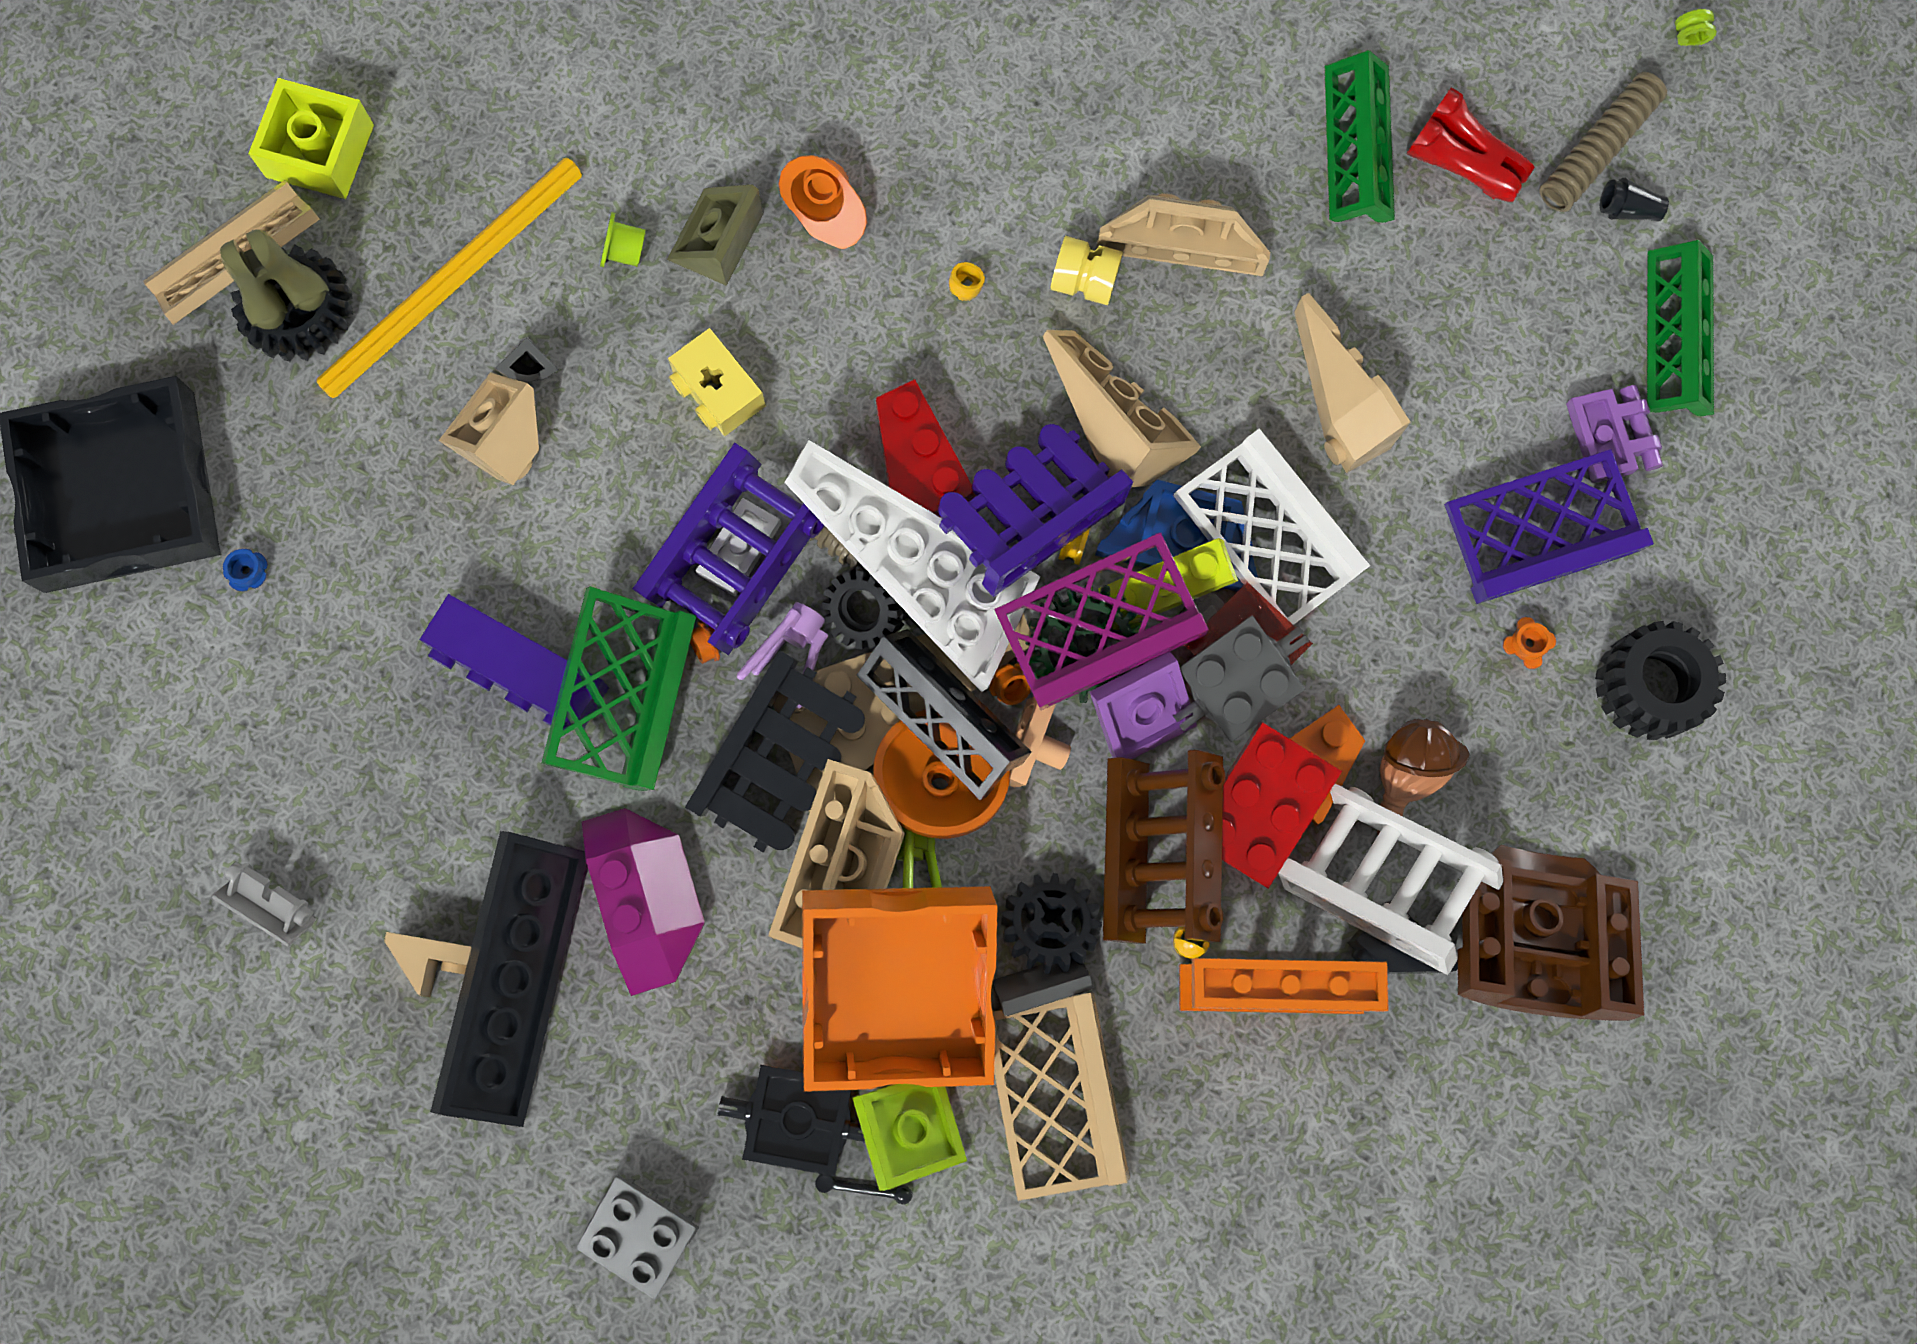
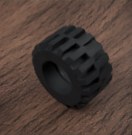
M1656 621L1648 626L1643 625L1611 645L1612 649L1604 653L1600 660L1605 665L1597 669L1595 679L1604 680V684L1596 688L1597 698L1606 696L1608 703L1601 706L1606 715L1613 711L1618 717L1612 723L1619 729L1630 725L1632 727L1628 733L1629 735L1638 738L1647 734V740H1658L1663 737L1668 739L1704 723L1703 720L1711 717L1717 711L1714 705L1722 702L1725 692L1718 689L1719 686L1726 683V673H1719L1718 666L1724 663L1721 655L1714 657L1710 649L1714 647V644L1709 639L1703 642L1698 639L1700 631L1693 627L1683 631V623L1672 621L1665 626L1664 621ZM1647 658L1659 660L1673 671L1678 682V694L1674 703L1659 700L1647 689L1643 679V666Z

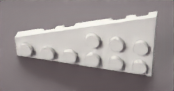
M808 440L784 483L981 692L986 690L1009 644L994 609L1034 591L1040 576L1029 571L993 597L982 585L987 568L983 563L975 567L970 562L969 557L973 552L953 530L948 534L943 532L939 527L940 521L943 520L941 517ZM1025 607L1007 615L1014 631L1024 613Z

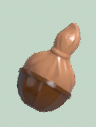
M1427 718L1424 720L1413 719L1407 721L1384 744V756L1380 764V775L1385 793L1383 794V801L1380 806L1403 816L1404 808L1410 802L1426 798L1446 785L1455 772H1458L1467 764L1470 756L1467 747L1457 741L1452 733L1438 721H1430Z

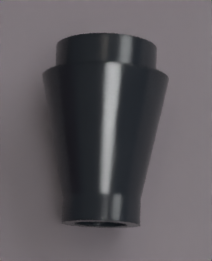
M1625 177L1619 180H1610L1602 191L1599 203L1600 211L1604 214H1609L1608 218L1611 220H1653L1657 222L1665 217L1669 206V200L1666 196L1658 195Z

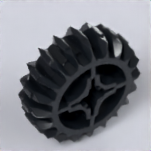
M294 244L289 254L284 248H282L283 251L297 262L311 268L327 284L329 291L326 292L321 306L311 311L295 309L278 282L269 279L283 297L285 305L288 306V313L285 315L283 323L278 326V329L268 330L257 326L252 327L245 315L240 291L231 292L232 300L236 303V306L231 311L233 317L238 321L236 325L239 332L248 338V342L253 348L262 349L268 357L273 359L279 354L283 360L291 362L295 351L302 360L308 361L309 348L311 347L319 354L324 355L325 349L321 342L328 339L331 343L338 344V337L333 331L335 328L338 330H348V323L343 317L353 314V308L347 302L353 298L352 291L346 285L347 278L342 271L336 269L337 266L330 258H322L318 251L311 248L305 253L301 247Z

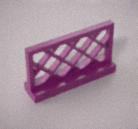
M1161 532L994 609L1041 711L1205 636L1209 630L1202 614L1196 608ZM1154 547L1157 548L1164 563L1158 580L1132 571L1138 554ZM1131 558L1127 569L1117 565ZM1109 569L1125 575L1116 599L1091 590L1097 573ZM1166 571H1168L1174 585L1163 582ZM1130 577L1155 586L1147 610L1121 601ZM1086 578H1089L1086 588L1075 585L1076 583ZM1067 588L1083 594L1075 618L1049 610L1056 592ZM1160 588L1178 594L1186 611L1172 618L1153 613L1152 609ZM1088 596L1114 605L1105 629L1080 621ZM1047 597L1044 607L1033 604ZM1024 607L1041 613L1033 638L1015 632L1007 615ZM1119 607L1144 616L1139 632L1129 638L1110 632ZM1047 616L1072 624L1063 649L1038 640ZM1149 618L1161 622L1145 630ZM1077 626L1103 635L1096 653L1084 657L1068 651ZM1107 638L1119 641L1104 649ZM1018 639L1030 643L1026 656ZM1035 646L1061 654L1055 672L1040 679H1036L1029 664ZM1066 657L1077 660V662L1062 668Z

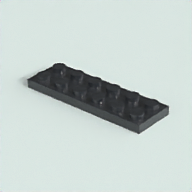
M500 831L430 1112L443 1116L517 1127L524 1126L586 866L585 851L512 832Z

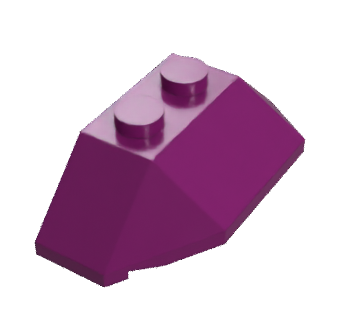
M626 808L582 821L587 866L609 944L630 995L634 996L676 982L705 925L680 836Z

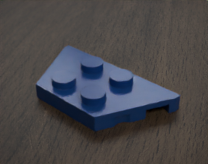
M1157 479L1143 494L1139 502L1131 507L1122 517L1120 523L1098 544L1095 555L1106 558L1160 532L1172 557L1209 542V540L1174 498V493L1182 486ZM1194 490L1189 494L1199 508L1215 510L1216 494L1200 490ZM1224 497L1222 512L1245 515L1242 501ZM1209 519L1210 522L1214 525V519ZM1221 521L1220 534L1226 542L1242 545L1244 524ZM1154 547L1138 554L1135 566L1148 568L1163 560L1157 548ZM1236 553L1237 556L1241 559V554ZM1249 555L1248 569L1254 577L1258 578L1253 555ZM1131 558L1123 561V563L1129 564ZM1238 577V582L1223 587L1227 590L1252 596Z

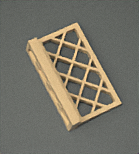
M284 180L143 282L156 297L164 315L174 325L234 282L221 260L220 248L223 244L235 240L243 252L252 249L246 233L257 229L266 231L282 247L320 219L312 208Z
M1086 993L1064 998L1010 1016H1004L1002 1010L993 1011L996 1027L994 1073L1017 1200L1127 1183L1130 1180L1095 994ZM1067 1007L1070 1028L1062 1040L1058 1042L1038 1028L1048 1011ZM1039 1013L1033 1023L1023 1017V1015ZM1014 1017L1029 1028L1015 1051L999 1040L996 1020ZM1034 1032L1056 1047L1042 1070L1020 1055ZM1071 1036L1075 1053L1065 1047ZM1001 1049L1011 1055L1005 1066ZM1061 1051L1075 1060L1078 1065L1079 1074L1069 1089L1047 1074ZM1015 1060H1018L1038 1075L1024 1097L1007 1085L1006 1074ZM1042 1079L1065 1094L1051 1116L1028 1101ZM1080 1082L1084 1100L1074 1093ZM1010 1096L1020 1102L1013 1113ZM1069 1098L1084 1107L1087 1113L1088 1121L1078 1136L1055 1120ZM1024 1106L1046 1121L1033 1144L1018 1135L1015 1129L1014 1121ZM1051 1125L1074 1141L1060 1164L1037 1148ZM1089 1129L1093 1147L1083 1140ZM1018 1143L1028 1149L1022 1160ZM1078 1145L1095 1156L1098 1176L1080 1179L1064 1167ZM1034 1153L1056 1170L1046 1185L1026 1189L1023 1167ZM1060 1173L1071 1180L1054 1183Z

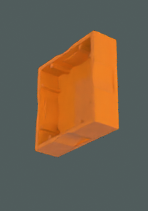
M990 886L802 890L804 1091L874 1089L891 1084H914L925 1087L994 1085L995 1020L991 1007V988L996 971L997 903Z

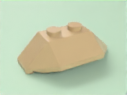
M1173 194L1147 195L1100 228L1096 247L1097 249L1101 245L1123 251L1122 256L1257 276H1263L1270 259V251L1233 207L1223 206L1214 200H1201L1199 202L1181 200Z
M829 759L827 760L768 937L802 948V890L887 889L905 833L872 773Z

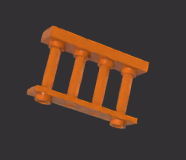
M1192 959V964H1179V1011L1364 1014V1011L1386 1012L1388 1011L1387 962Z

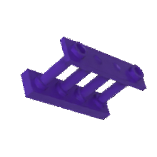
M736 443L732 445L632 588L660 608H662L666 601L673 600L691 614L696 615L697 618L715 630L707 642L727 655L731 653L733 648L736 649L744 643L750 632L749 625L809 539L816 537L825 526L804 503L801 505L759 477L758 469L762 464L750 452ZM750 491L792 519L777 542L732 512V507L742 492ZM724 527L766 556L752 578L707 549V542L717 528ZM698 563L741 593L726 615L682 586V578L691 565Z

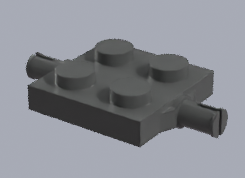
M1250 615L1179 666L1182 676L1191 688L1195 701L1175 715H1172L1178 723L1192 713L1191 716L1178 724L1185 731L1186 728L1203 716H1206L1216 722L1228 740L1233 742L1306 690L1292 671L1287 656L1305 643L1310 642L1308 637L1302 635L1290 644L1291 641L1304 633L1297 626L1276 642V640L1265 634L1255 618Z

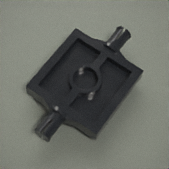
M761 1065L757 1086L749 1101L721 1096L719 1105L736 1107L737 1110L719 1107L718 1116L745 1120L747 1137L742 1160L835 1177L840 1151L847 1139L865 1142L863 1133L858 1132V1130H862L860 1122L851 1120L849 1101L852 1090L804 1091L803 1072Z

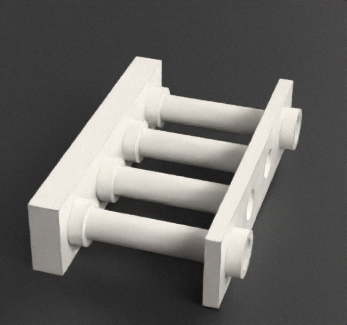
M1334 784L1330 793L1334 807L1340 813L1309 862L1303 861L1302 864H1299L1290 858L1286 860L1279 871L1284 889L1438 971L1449 975L1457 961L1455 945L1451 942L1452 938L1449 935L1481 881L1498 890L1503 884L1501 864L1498 863L1495 856L1486 850L1478 847L1470 850L1374 803L1367 793L1358 788L1350 787L1347 790ZM1356 820H1359L1379 830L1380 833L1351 880L1340 885L1326 878L1325 870ZM1399 840L1421 851V854L1391 903H1384L1382 907L1367 899L1368 895L1365 892L1396 841ZM1438 861H1441L1463 872V875L1433 925H1426L1423 928L1411 922L1407 912Z

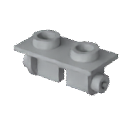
M237 862L233 863L225 873V878L230 881L212 895L213 899L287 947L317 920L312 916L313 911L308 908L309 903L307 901L298 899L279 886L273 890L269 889L270 880L253 870L252 866L248 863L242 865Z

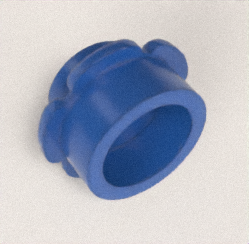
M238 549L231 552L225 558L223 575L230 581L229 585L237 591H247L251 587L255 589L266 580L267 574L265 569H267L268 563L266 558L259 552L253 553L250 549ZM249 567V573L243 574V568Z

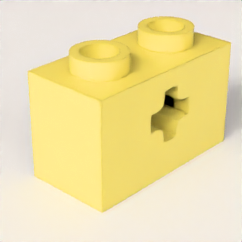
M710 328L668 358L673 372L669 376L671 383L683 398L691 394L699 404L695 412L709 430L717 427L725 437L766 407L762 391ZM712 380L716 385L721 383V387L715 390L711 385L706 386V383Z

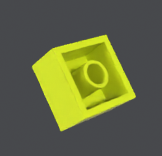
M278 78L248 154L266 178L280 182L286 180L291 185L346 199L374 124L358 99Z

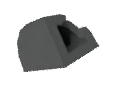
M528 338L524 339L495 368L496 371L505 377L525 383L544 380L558 371L557 367ZM524 354L537 365L533 367L524 365L521 361Z

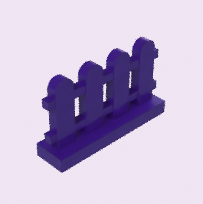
M1045 425L1038 437V445L1042 451L1036 456L1025 447H1014L1009 450L1006 457L1005 467L1009 474L1001 479L996 472L990 469H982L975 474L972 483V490L976 495L975 498L968 502L961 494L949 492L940 499L938 512L943 520L940 521L939 527L945 534L953 530L973 552L970 554L969 560L975 567L982 563L987 569L982 585L993 597L1125 503L1133 484L1132 479L1122 469L1108 478L1106 475H1108L1110 468L1103 461L1096 465L1077 445L1080 436L1074 430L1066 433L1058 425ZM1053 461L1072 483L1064 488L1044 466ZM1020 484L1040 506L1031 511L1011 489ZM1082 493L1084 496L1076 501L1074 498ZM985 507L1006 528L999 535L978 514ZM1049 516L1052 518L1045 524L1041 522ZM1013 541H1018V543L1013 547H1008V545Z

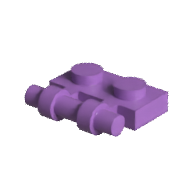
M1631 385L1620 390L1623 400L1622 404H1617L1613 389L1574 397L1566 403L1583 458L1612 449L1621 476L1631 475L1639 469L1635 456H1641L1646 471H1652L1663 466L1659 454L1662 445L1659 436L1652 433L1647 418L1650 409L1647 400L1641 399L1637 385ZM1623 420H1629L1635 437L1634 440H1629ZM1602 463L1587 468L1591 483L1608 480Z

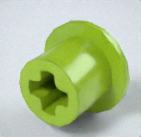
M611 212L600 266L604 267L605 261L608 259L638 267L645 229L614 222L615 213Z

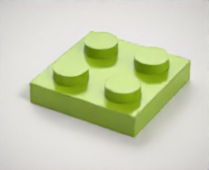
M893 1084L853 1097L879 1191L892 1189L967 1161L946 1087Z

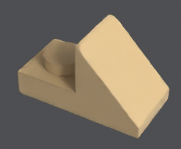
M386 932L384 942L419 996L431 997L438 961H442L441 971L465 975L471 946Z

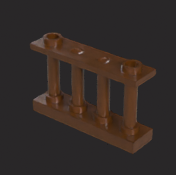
M1196 749L1188 750V769L1149 772L1150 763L1124 757L1108 758L1103 940L1129 944H1146V928L1185 927V939L1213 943L1221 942V926L1223 923V912L1221 909L1223 785L1225 782L1223 756ZM1187 787V815L1148 817L1149 790ZM1187 833L1186 861L1147 863L1148 836ZM1186 880L1185 908L1146 909L1148 881Z

